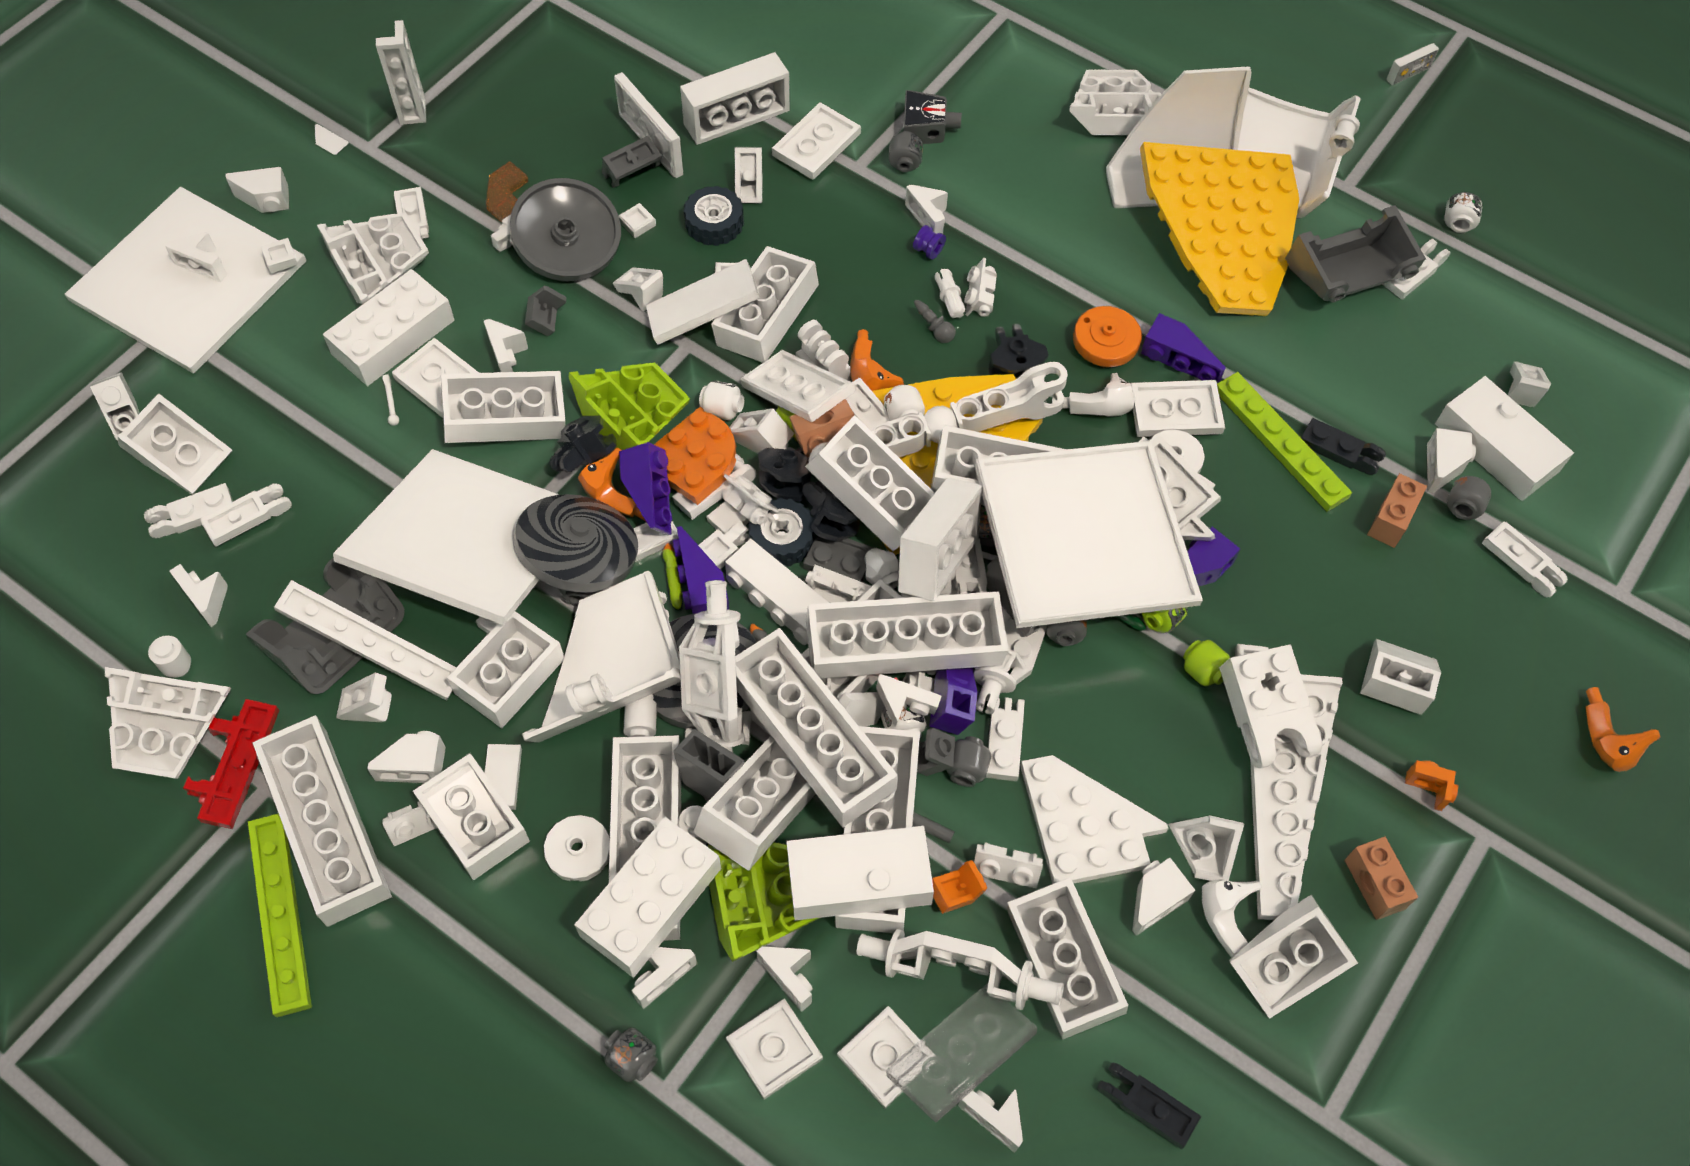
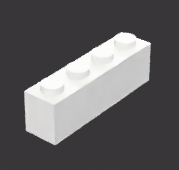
M749 539L725 561L726 579L734 588H741L745 591L754 605L759 608L763 606L769 611L777 624L780 626L785 625L793 631L794 637L801 644H808L806 627L808 604L829 602L755 541Z

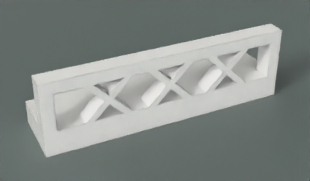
M403 20L395 21V37L376 38L377 52L400 125L425 123L426 99Z

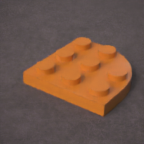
M701 406L654 444L666 450L669 486L696 505H699L726 481L724 475H730L736 463L735 454L737 446L731 429L717 416L704 412Z

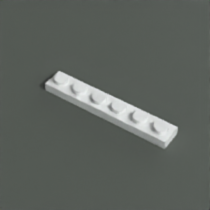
M292 580L274 606L275 611L446 701L453 691L447 677L456 669L455 666Z

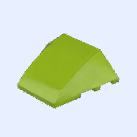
M655 362L622 366L620 371L605 372L602 368L595 369L594 374L579 375L578 371L569 372L568 376L582 416H601L604 428L599 434L603 436L613 434L617 444L615 448L618 447L621 450L649 442L690 402V397Z
M773 842L748 871L708 843V848L718 854L720 858L721 870L709 883L719 940L732 962L819 919L795 920L787 845Z

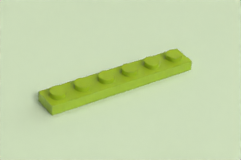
M1239 372L1217 383L1219 397L1327 512L1350 498L1352 491Z
M279 814L248 821L272 1012L275 1017H281L310 1009L312 1004L289 842Z

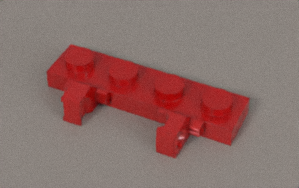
M245 699L239 716H233L231 721L213 718L208 727L209 732L213 736L220 734L227 738L225 741L227 746L216 773L211 776L209 781L202 779L197 782L188 776L183 787L188 792V795L199 798L198 802L202 804L197 819L201 823L233 829L259 764V759L252 742L271 734L280 711L276 705Z

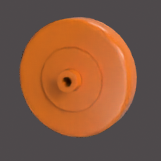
M1098 306L1084 312L1078 318L1073 333V342L1078 353L1087 361L1103 367H1116L1132 360L1137 354L1142 340V331L1136 319L1128 312L1112 306Z

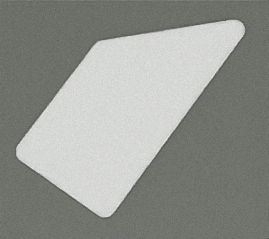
M318 124L315 125L316 145L333 155H336L349 143Z

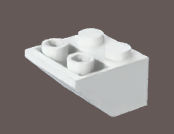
M1376 639L1360 694L1422 715L1435 699L1441 675L1436 659Z

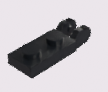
M1313 417L1301 437L1314 452L1350 469L1354 468L1369 475L1376 474L1380 466L1375 461L1380 462L1386 456L1385 451L1381 447L1373 443L1365 444V441Z
M1111 1063L1108 1071L1116 1079L1132 1087L1126 1095L1112 1084L1101 1081L1097 1087L1099 1092L1112 1102L1121 1105V1109L1182 1150L1201 1116L1141 1075L1136 1076L1120 1064Z

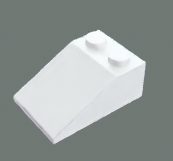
M160 394L118 436V444L121 448L145 466L192 495L232 452V449Z
M471 754L463 757L413 790L473 880L530 842L521 823Z
M1312 895L1279 915L1229 960L1269 1018L1358 964L1352 952Z

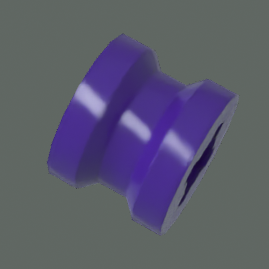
M925 225L917 233L913 242V249L919 252L923 251L928 258L935 259L945 245L946 236L942 233L936 234L933 232L932 227Z

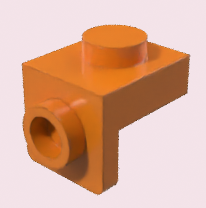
M1417 760L1406 773L1405 784L1437 793L1435 810L1442 811L1449 803H1453L1458 793V785L1454 784L1456 771L1439 767L1435 762Z
M972 860L965 862L956 871L932 878L933 898L942 914L972 904L987 890L983 876Z

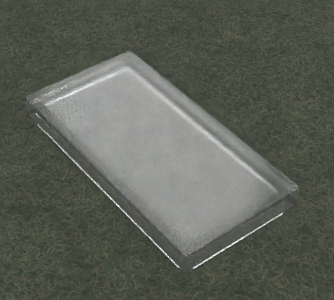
M988 984L984 985L886 1069V1076L934 1122L939 1121L1037 1034V1026L1008 1001L993 998L987 994Z

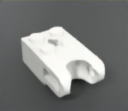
M1291 644L1232 657L1219 667L1238 728L1241 727L1250 759L1255 767H1269L1275 761L1277 755L1274 739L1276 735H1284L1291 739L1297 753L1301 756L1311 757L1320 753L1322 749L1321 736Z

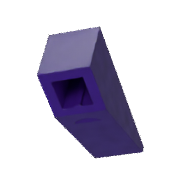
M1158 314L1145 337L1141 354L1171 366L1177 371L1194 376L1201 381L1216 380V383L1221 382L1226 367L1184 323L1163 314Z
M647 442L619 451L621 480L647 524L653 530L671 535L672 514L669 504L670 486L667 476L668 457L666 450Z
M679 526L677 527L678 538L672 540L675 556H681L683 562L682 565H677L680 583H687L688 591L682 592L685 610L692 609V614H697L707 610L705 583L714 580L725 581L724 575L690 535ZM726 590L727 609L729 610V601Z
M1213 526L1210 530L1215 534V539L1212 541L1192 540L1189 545L1191 548L1187 551L1198 587L1216 582L1234 564L1241 550Z
M973 667L936 670L933 693L941 695V699L935 714L930 716L929 727L959 735L975 721L977 687Z

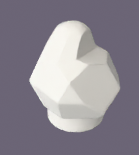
M877 548L870 549L864 557L866 580L874 585L881 579L892 589L898 587L899 561L895 554Z

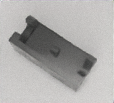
M646 136L602 157V174L606 179L611 177L612 187L615 188L619 186V179L650 164L654 168L659 166L662 155L650 137Z

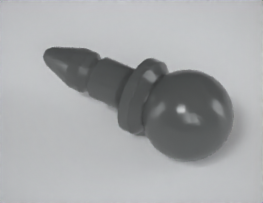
M920 300L914 301L920 315H923V318L931 324L928 330L933 331L935 339L940 343L951 342L956 333L954 326L950 322L944 321L943 316L937 318V315L929 309L927 304Z

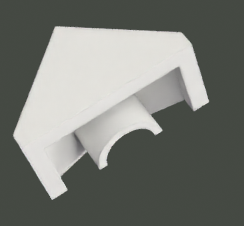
M1205 816L1168 824L1195 878L1208 881L1219 879L1229 881L1244 827L1243 823L1215 816Z

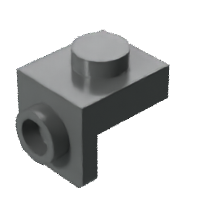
M543 286L528 297L525 325L546 336L554 333L557 309L566 303V296L548 286Z
M935 728L928 729L926 741L920 742L918 773L929 776L953 768L955 737Z

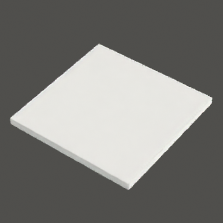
M179 187L64 295L68 301L194 374L307 260L304 254L293 249L298 265L271 273L261 246L278 241L277 239L190 191ZM207 232L216 247L215 254L222 260L227 276L220 283L174 264L165 245L170 241Z
M1152 441L976 459L974 466L979 485H982V496L1017 628L1200 606L1203 599Z
M432 449L333 553L334 562L504 625L539 581L522 565L516 554L514 533L517 521L522 512L532 503L545 497L559 494Z

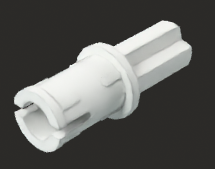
M941 269L940 272L943 279H941L938 272L934 276L940 289V299L945 302L952 318H961L965 312V307L960 297L961 290L955 285L951 271L949 269Z

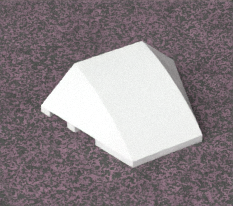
M1086 70L1080 83V89L1075 94V100L1070 105V112L1092 135H1129L1162 94L1160 92H1153L1151 90V83L1138 70Z
M406 213L370 217L368 222L354 224L351 220L343 221L344 225L327 227L326 224L317 225L338 271L356 302L360 304L365 303L410 269L413 270L429 254L427 247Z
M105 667V677L109 678L110 696L107 697V705L111 706L112 726L109 728L112 768L178 779L231 688Z

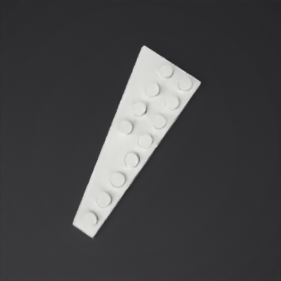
M1301 675L1322 740V749L1318 755L1311 757L1301 756L1297 753L1291 739L1284 735H1276L1274 740L1277 756L1269 767L1257 768L1250 759L1256 881H1259L1262 886L1257 891L1258 919L1275 920L1283 912L1298 903L1304 864L1309 851L1308 844L1315 821L1316 805L1319 802L1327 762L1326 756L1329 741L1333 733L1334 716L1338 708L1337 702L1340 687L1342 686L1341 677Z

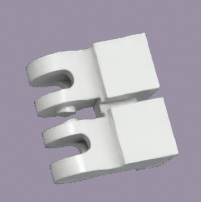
M817 320L805 323L798 332V338L802 341V349L796 352V356L850 381V366L847 364L849 361L848 355L843 350H839V345L834 340H831V336L827 331L822 330L823 328Z

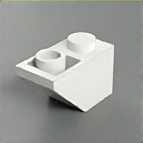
M122 372L93 382L90 386L117 441L120 433L140 414L135 398Z

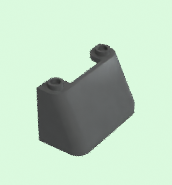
M1396 205L1384 208L1382 210L1384 216L1373 222L1372 219H1368L1362 228L1321 240L1319 235L1313 236L1311 231L1299 234L1285 257L1289 269L1320 298L1332 303L1343 299L1346 295L1400 278L1405 280L1412 278L1419 272L1418 268L1426 258Z
M334 557L325 565L323 571L324 579L331 588L322 597L388 632L395 629L403 620L404 607L384 580L334 562ZM266 619L259 622L246 633L254 645L303 688L313 694H320L328 690L363 658V656L296 621L291 622L284 629L275 620Z

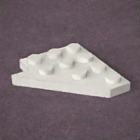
M1158 436L1152 441L1183 540L1212 541L1215 539V534L1200 518L1221 501V497L1161 436Z
M1053 755L1021 761L1022 775L1052 884L1071 877L1074 884L1140 871L1151 864L1143 837L1166 833L1168 830L1167 823Z

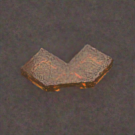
M510 161L489 175L486 199L487 210L501 222L511 215L513 207L518 200L512 193L528 182L527 175Z

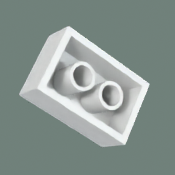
M514 611L504 625L498 623L447 679L455 695L500 728H503L563 662L564 655L561 645L557 640Z

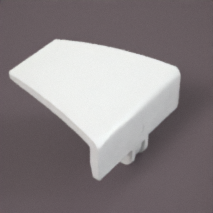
M1250 67L1183 71L1145 113L1107 165L1106 176L1114 208L1158 206L1155 199L1150 200L1146 192L1140 147L1143 142L1238 150L1252 74Z
M1249 88L1238 150L1291 155L1299 194L1296 218H1303L1323 203L1330 195L1341 158L1354 145L1355 139L1353 136L1357 133L1360 122L1355 115L1361 98L1354 95L1342 102L1331 113L1302 107Z
M645 571L608 589L579 600L561 670L542 727L530 729L522 733L524 741H544L681 682L678 648L658 588L650 571Z

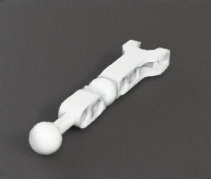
M1058 362L1041 364L1025 371L1014 381L963 397L957 403L951 402L950 408L934 406L925 415L920 412L918 415H907L875 426L872 432L881 441H889L890 443L886 444V446L898 457L918 452L925 445L930 447L931 441L939 443L944 425L979 432L1021 418L1042 419L1058 413L1063 408L1064 395L1061 390L1064 389L1067 382V370ZM1053 373L1059 376L1057 380L1044 381L1048 374ZM1049 396L1056 400L1053 404H1048L1044 401ZM992 405H1000V406H1002V407H1001V408H993V407H991V406H992ZM964 414H972V415H974V416H973V417H965V416H963V415H964ZM909 432H917L918 434L911 436V435H908L907 433H909ZM828 442L820 443L814 447L810 454L809 462Z

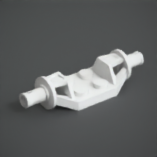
M714 580L705 583L707 610L694 615L695 622L679 646L682 710L699 732L733 753V747L745 741V735L741 732L742 708L737 707L735 649L739 646L737 621L741 617L739 612L727 609V582ZM717 625L716 638L704 639L708 626ZM708 717L717 720L720 730H714Z
M1003 607L1002 613L1009 650L1002 665L975 667L974 671L975 680L982 685L976 702V709L982 712L985 702L988 701L986 714L994 713L1000 693L1013 692L1018 683L1031 675L1047 630V625H1039L1038 631L1026 637L1021 629L1016 627L1014 620ZM1010 668H1012L1013 670H1012V672L1009 674L1008 671H1009Z
M896 929L890 941L861 934L857 945L858 956L885 961L887 977L892 978L896 973L924 980L931 957L936 958L937 963L956 967V963L959 962L968 966L970 971L978 974L989 975L990 972L987 994L993 998L1015 1002L1016 1009L1023 1010L1029 998L1054 1003L1058 1006L1062 999L1063 983L1033 977L1032 961L1026 960L1021 971L994 947L929 931L905 937L904 930ZM917 958L915 967L900 964L901 960ZM1002 975L1017 986L1016 993L999 989Z

